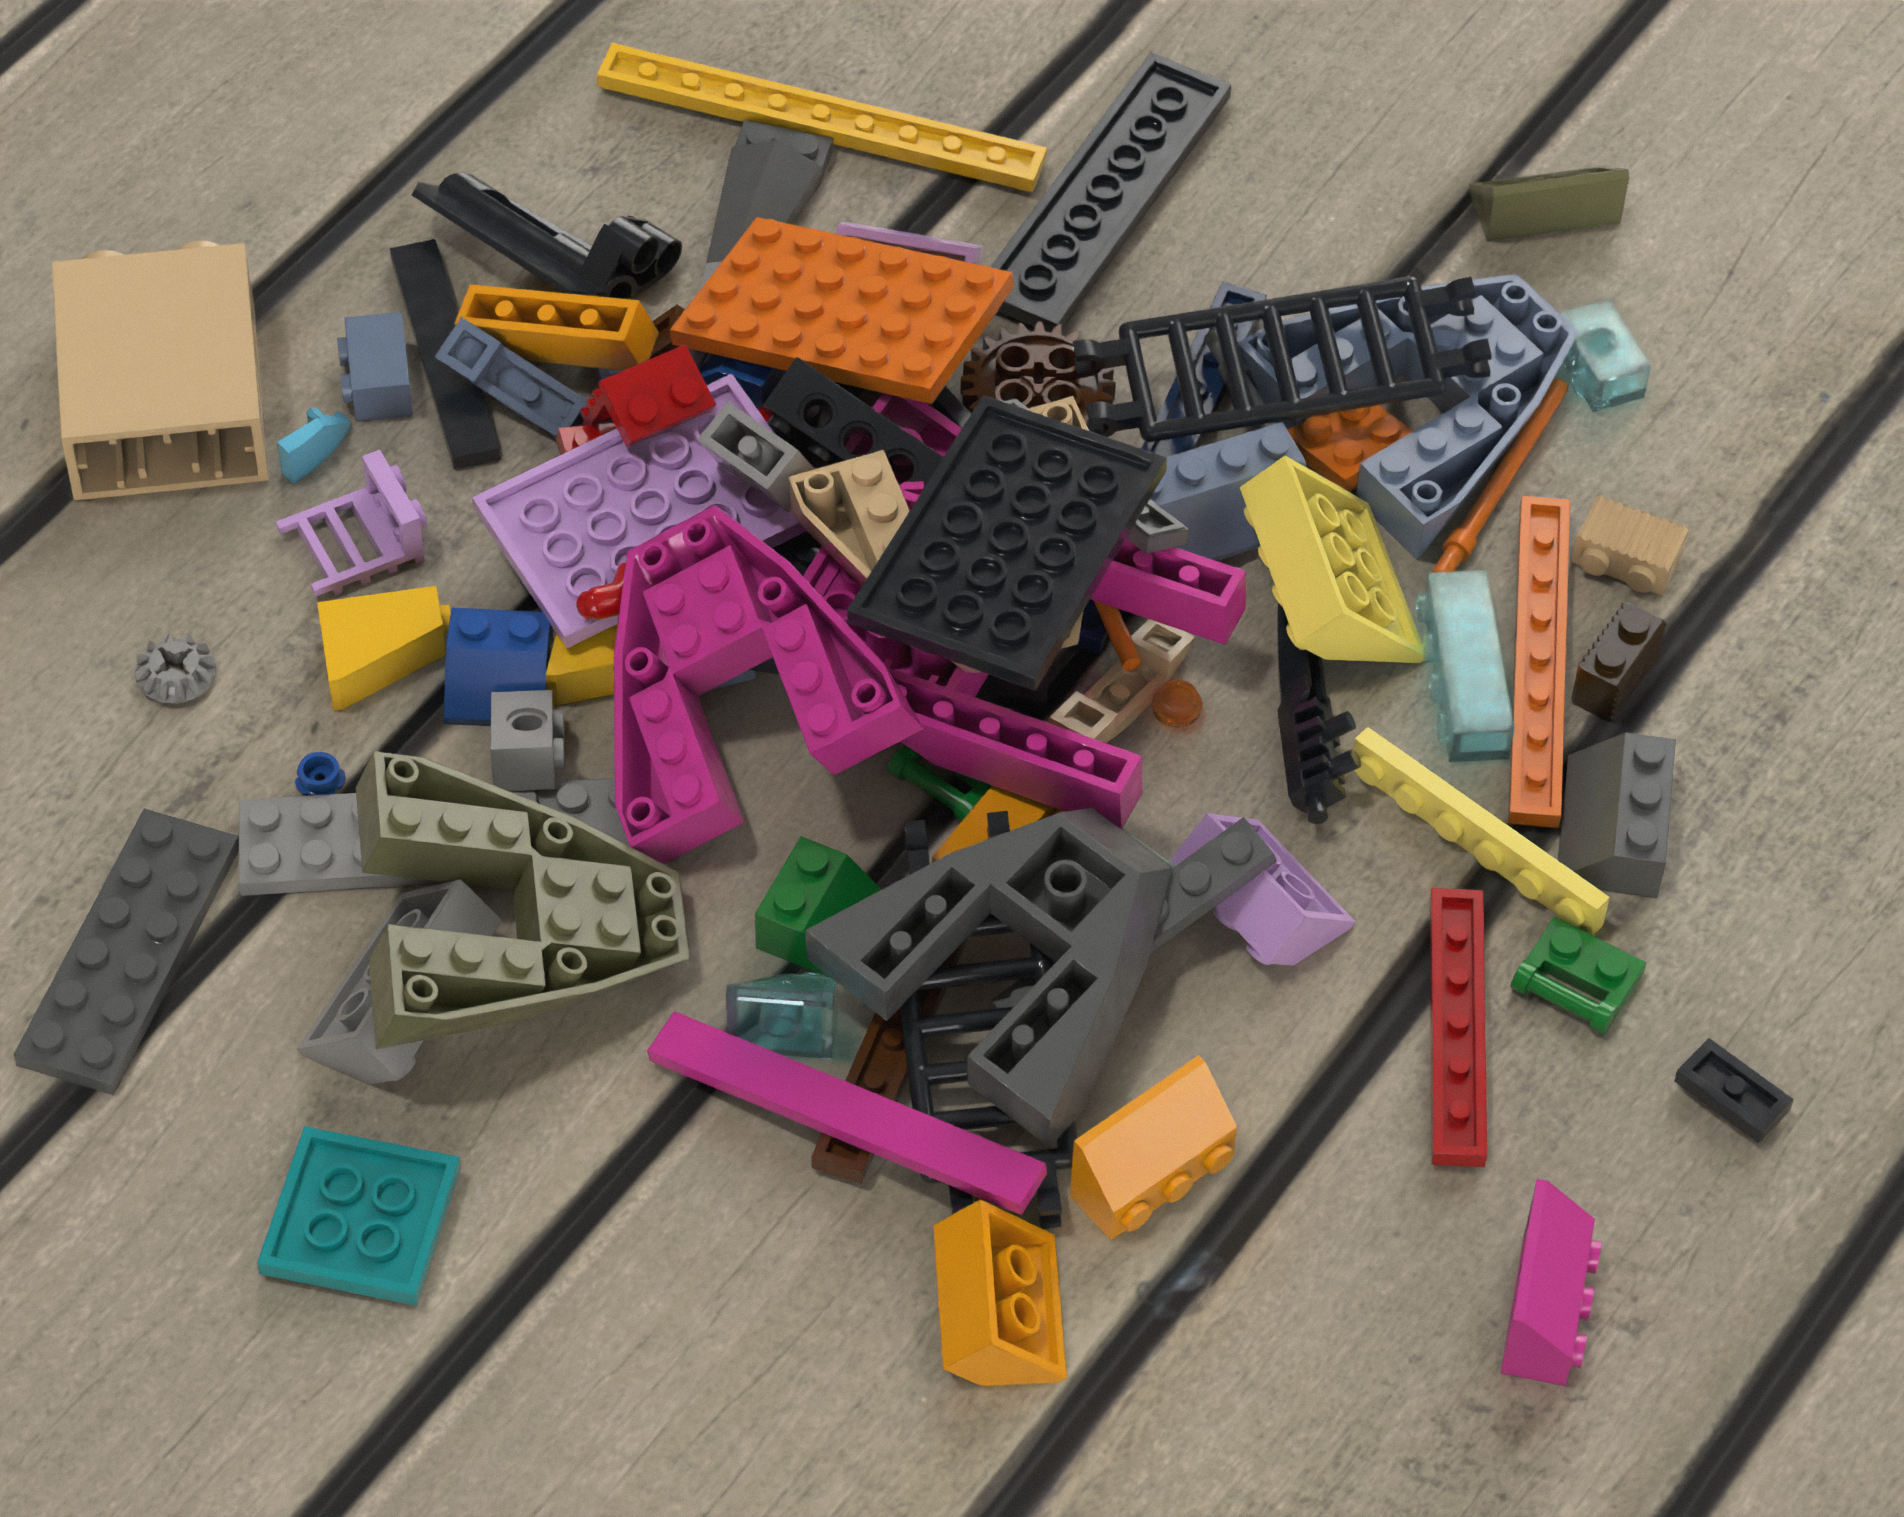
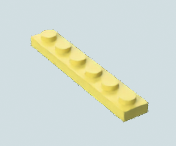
M1369 727L1355 738L1353 749L1360 757L1361 767L1354 771L1362 781L1368 785L1378 787L1392 797L1404 811L1416 814L1433 826L1442 838L1461 846L1475 856L1483 867L1502 875L1513 883L1521 894L1529 899L1537 900L1554 912L1559 919L1593 936L1603 927L1610 899L1609 896Z

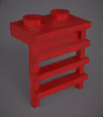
M685 344L598 382L599 388L593 390V397L587 399V406L580 410L584 419L580 426L600 424L612 419L626 447H629L712 411L716 403Z

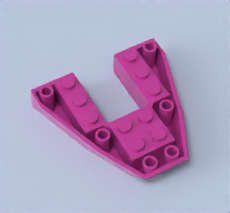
M716 505L703 510L627 551L614 650L615 807L629 846L663 864L744 823L698 696L772 657L774 658L809 753L833 775L924 729L885 664L788 560Z

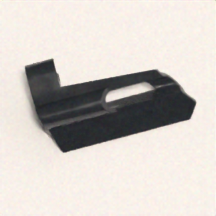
M463 172L453 173L445 177L439 186L418 182L411 195L562 293L634 300L636 293L645 290L667 275L675 267L682 253L681 241L651 222L630 215L628 217H618L609 225L604 223L593 245L512 201L472 174Z

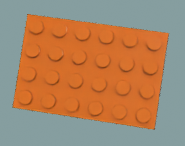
M756 217L671 327L672 345L683 346L686 344L689 349L785 371L788 370L796 357H798L833 382L932 404L1013 290V273L986 265H977L944 256L926 254L902 247L866 241L856 237L820 231L815 228H806L773 219Z

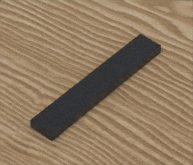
M436 239L390 248L391 262L453 469L501 459L500 448L482 390L435 358V355L454 329V323L458 316Z

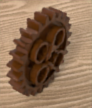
M1037 322L1034 332H1028L1022 323H1018L1017 334L1011 335L1006 329L1000 328L999 341L985 336L983 338V349H971V361H964L963 376H961L960 382L962 404L972 413L983 395L1000 401L1017 399L1028 408L1073 396L1087 425L1086 403L1107 402L1113 405L1116 382L1113 381L1114 368L1102 369L1093 376L1077 379L1074 365L1073 341L1079 340V331L1076 330L1068 337L1062 336V325L1057 324L1050 333L1045 332L1042 322Z

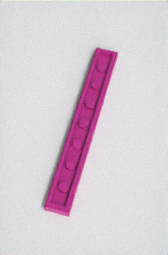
M675 1011L647 1050L651 1062L1020 1215L1026 1209L1047 1174L1046 1163Z

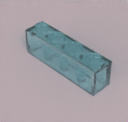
M1487 570L1428 573L1425 592L1417 594L1416 611L1418 622L1426 623L1427 632L1423 634L1425 662H1433L1434 672H1431L1429 677L1430 698L1432 702H1439L1441 710L1436 715L1437 740L1439 743L1446 742L1449 762L1509 759L1515 729Z

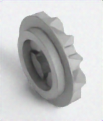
M168 633L165 641L160 643L149 641L147 651L137 654V665L134 673L140 690L146 696L161 703L177 704L193 700L203 694L214 680L216 665L206 642L197 643L190 634L183 639H174ZM165 661H172L174 664L183 662L186 676L181 671L178 672L173 668L166 670Z

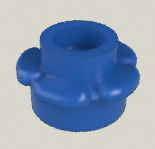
M314 752L308 754L300 761L297 769L298 778L295 780L297 790L304 796L335 794V790L341 789L345 783V772L339 769L338 761L331 754ZM318 778H325L324 780L316 781Z

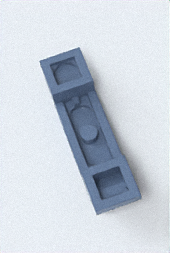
M462 317L435 355L436 359L555 438H557L558 428L580 426L584 421L580 410L587 406L586 397L572 391ZM609 419V420H607V421H605V422H602V423H600V424L614 423V422H613L612 419Z

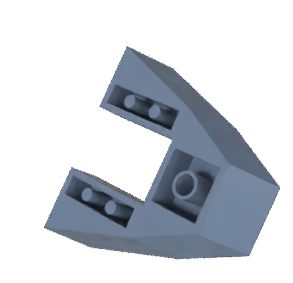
M1518 274L1473 279L1475 298H1472L1474 315L1454 316L1446 313L1429 316L1438 352L1459 349L1472 341L1488 338L1492 353L1491 360H1488L1491 370L1490 376L1471 378L1461 375L1445 378L1446 390L1439 396L1427 397L1443 414L1360 463L1356 496L1369 503L1375 520L1417 561L1496 465L1539 406L1579 334V331ZM1448 283L1421 286V288L1426 290L1445 287ZM1404 296L1376 301L1395 379L1402 375L1409 381L1424 379ZM1357 304L1329 308L1348 391L1377 386ZM1310 313L1283 319L1282 322L1300 398L1329 394ZM1262 328L1238 342L1241 356L1251 371L1250 380L1264 403L1282 402L1265 329ZM1310 417L1279 421L1276 423L1283 422L1286 429L1288 430L1293 426L1296 427Z

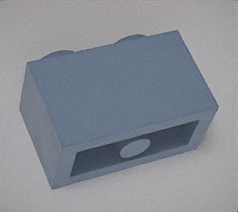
M402 312L345 317L346 337L337 338L340 366H349L350 373L341 374L343 402H353L355 421L412 416L413 410Z

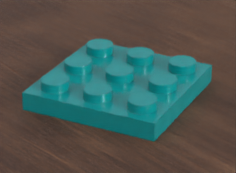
M304 1126L257 1261L259 1274L417 1306L461 1170L460 1157Z

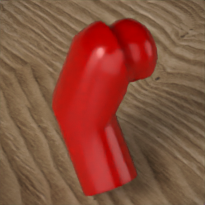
M626 563L619 564L612 583L592 587L578 596L576 608L583 618L600 620L619 615Z

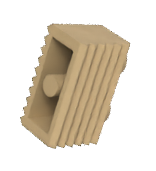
M1600 495L1596 497L1576 537L1571 562L1580 565L1589 574L1596 576L1605 574L1624 581L1637 592L1646 593L1651 591L1664 596L1683 556L1689 530L1685 525L1679 527L1676 522L1670 523L1667 519L1661 520L1657 515L1651 516L1648 512L1642 513L1639 508L1633 510L1630 505L1623 506L1621 502L1615 503L1612 499L1606 500Z

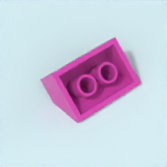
M1537 1179L1523 1237L1500 1373L1566 1386L1570 1367L1581 1368L1587 1335L1577 1333L1579 1319L1589 1320L1594 1295V1288L1586 1287L1584 1284L1586 1272L1596 1274L1602 1242L1592 1240L1595 1219L1547 1180Z

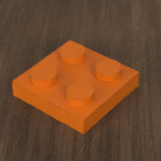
M1380 405L1316 415L1306 419L1296 427H1291L1288 429V432L1303 455L1306 464L1327 480L1350 492L1357 488L1361 462L1413 432V430Z

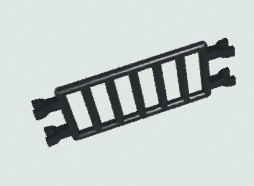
M1408 276L1123 323L1119 327L1120 339L1097 342L1091 339L1073 341L1074 365L1077 379L1093 376L1102 369L1126 366L1133 399L1132 402L1114 405L1107 402L1086 403L1087 427L1089 431L1105 437L1113 435L1116 431L1139 428L1140 435L1144 441L1156 442L1439 396L1446 390L1445 378L1461 375L1471 378L1489 377L1491 370L1488 360H1491L1492 353L1488 338L1472 341L1459 349L1438 352L1429 316L1446 313L1454 316L1474 315L1472 298H1475V289L1472 277L1454 280L1445 287L1422 290L1418 278ZM1404 296L1425 378L1396 383L1376 301ZM1357 304L1377 386L1348 391L1329 308ZM1310 312L1329 394L1300 398L1281 316ZM1262 319L1282 402L1253 406L1234 324ZM1215 327L1234 409L1205 414L1187 331ZM1168 335L1186 417L1157 422L1139 339Z
M1008 811L987 813L988 839L1010 831ZM925 820L904 822L909 875L930 864ZM896 877L890 879L887 882L886 887L892 885L893 883L905 877ZM989 914L967 938L1015 933V931L993 914ZM1030 943L1031 957L938 967L900 1007L912 1109L963 1130L1020 1125L997 1106L934 1112L931 1085L968 1081L967 1060L928 1064L925 1037L993 1030L1013 1007L922 1016L919 990L1034 978L1036 984L1054 965L1052 959ZM1075 1121L1057 1139V1148L1020 1152L1046 1163L1047 1174L1036 1191L1041 1229L1062 1227V1207L1056 1170L1072 1168L1074 1140L1078 1138ZM920 1173L921 1178L926 1183H942ZM948 1185L951 1214L973 1204L972 1194Z

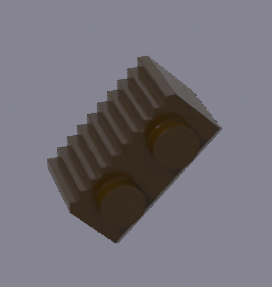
M1629 602L1621 603V608L1617 609L1616 615L1612 616L1611 622L1607 623L1606 629H1602V634L1597 637V642H1593L1592 649H1588L1587 655L1583 656L1582 662L1578 663L1571 696L1573 704L1607 722L1614 721L1660 656V646L1663 644L1662 640L1664 638L1663 634L1666 631V622Z

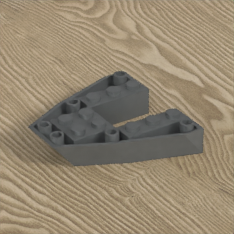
M1093 808L1057 813L950 853L805 930L807 959L886 1021L990 913L1056 962L967 1056L968 1085L1050 1148L1085 1110L1143 977L1172 867Z

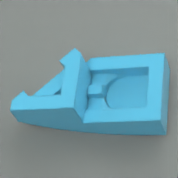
M309 407L306 412L308 424L277 442L281 472L292 484L317 468L342 442L351 427V421L343 413L336 412L334 416L324 415L319 409Z

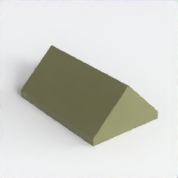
M1599 166L1469 184V188L1486 241L1621 223L1629 182V171L1624 168Z

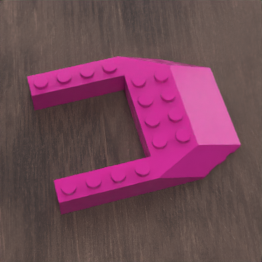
M924 481L904 482L899 485L909 510H911L923 491ZM1126 539L1090 599L1226 645L1246 609V571L1176 547L1146 554ZM821 547L803 577L848 624L847 609L861 589V586ZM848 624L885 664L924 728L900 742L934 765L1066 812L1093 808L1121 830L1123 829L1143 793L1141 755L975 698L989 674L984 672H965L948 659Z

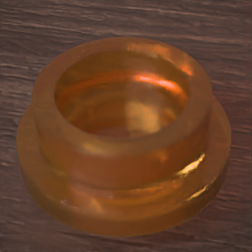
M1170 680L1164 683L1154 694L1152 711L1156 719L1162 724L1169 727L1182 728L1198 720L1202 712V699L1191 683L1184 680Z

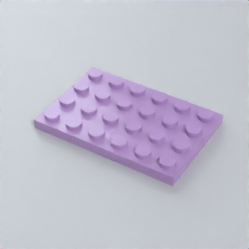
M732 374L707 385L716 406L706 414L629 447H626L616 428L472 497L474 510L566 648L618 624L619 615L600 620L583 618L576 608L577 598L582 592L588 591L592 587L612 583L619 564L626 563L627 551L713 505L719 507L771 548L807 531L792 516V509L786 512L724 468L697 440L727 401L772 431Z

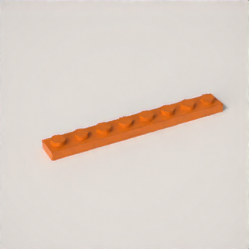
M1521 496L1519 507L1508 824L1559 828L1561 820L1570 500Z

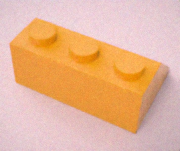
M1199 1055L1074 1140L1070 1197L1110 1240L1125 1230L1132 1232L1140 1228L1149 1219L1152 1211L1167 1201L1173 1203L1180 1200L1188 1193L1195 1181L1208 1172L1211 1174L1218 1173L1230 1163L1234 1156L1237 1125L1206 1062Z
M981 1199L934 1224L943 1369L980 1386L1059 1383L1067 1379L1055 1235Z

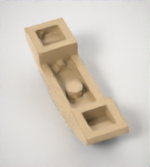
M1148 619L1131 636L1141 659L1140 666L1134 670L1126 671L1118 660L1084 695L1077 691L1074 692L1050 716L1048 723L1104 743L1110 741L1126 729L1160 693L1194 644L1195 636L1183 630Z

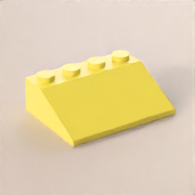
M1283 456L1240 487L1246 504L1244 515L1257 534L1260 543L1258 547L1259 556L1270 570L1275 584L1272 586L1273 595L1284 609L1289 623L1286 626L1287 634L1297 648L1300 650L1306 649L1325 660L1421 663L1427 659L1368 502L1287 456Z

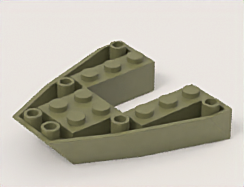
M373 752L356 786L362 873L438 882H451L461 879L466 885L512 890L517 939L387 925L369 959L376 1049L526 1021L620 988L690 959L680 872L575 817L429 759Z

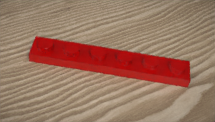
M1431 888V1164L1485 1167L1487 1160L1483 890Z

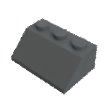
M1625 732L1568 755L1557 859L1559 862L1599 890L1653 898L1658 897L1666 865L1676 739Z

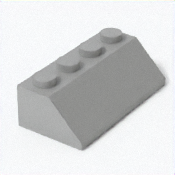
M461 879L401 893L297 1048V1051L310 1060L368 1085L400 1080L413 1068L416 1062L414 1055L423 1041L376 1049L369 959L387 925L492 936L502 920Z

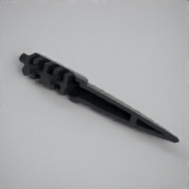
M1278 603L1277 657L1281 704L1277 711L1288 796L1293 807L1307 814L1309 822L1321 824L1328 819L1327 808L1346 797V791L1341 786L1345 783L1344 775L1361 767L1360 757L1354 749H1350L1342 754H1339L1334 749L1340 745L1339 737L1356 729V723L1348 711L1337 716L1332 714L1331 701L1326 693L1322 659L1306 649L1300 650L1293 644L1286 630V626L1289 624L1283 607Z

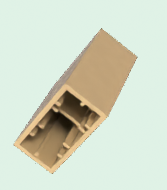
M194 241L182 245L177 250L127 255L111 250H100L89 253L81 259L52 262L61 440L74 501L269 481L255 309L245 243L218 245L209 241Z

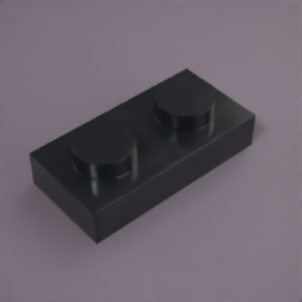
M1710 1038L1677 1070L1674 1080L1675 1083L1757 1143L1791 1110L1794 1100Z

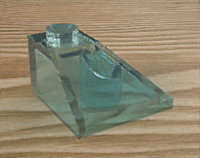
M812 972L802 975L781 974L727 985V1033L780 1055L833 1059L838 1015V983L831 977H825L822 974Z

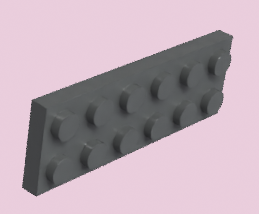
M145 808L143 809L13 1054L16 1066L111 1095L115 1094L239 852V836Z

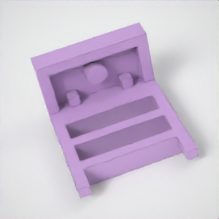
M380 450L362 456L365 488L276 521V528L280 535L297 529L324 576V579L311 584V590L315 597L332 591L334 596L343 593V586L358 580L361 585L371 582V575L386 570L388 574L398 571L397 565L412 559L415 564L425 561L421 528L427 526L424 511L417 499L409 500L405 493L407 492L406 483L397 465L390 467ZM351 508L379 558L365 563L340 520L338 512ZM324 518L352 568L340 573L336 571L310 523Z

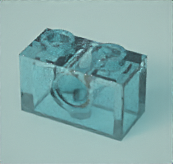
M1610 299L1560 313L1579 331L1563 363L1571 375V382L1576 394L1584 397L1592 412L1644 398L1651 366Z

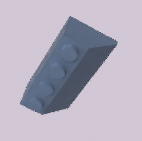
M1283 422L1166 457L1167 471L1150 500L1189 529L1186 545L1177 546L1176 548L1214 561H1220L1257 549L1260 546L1255 529L1249 524L1244 515L1246 504L1240 487L1283 456H1287L1306 467L1303 455Z

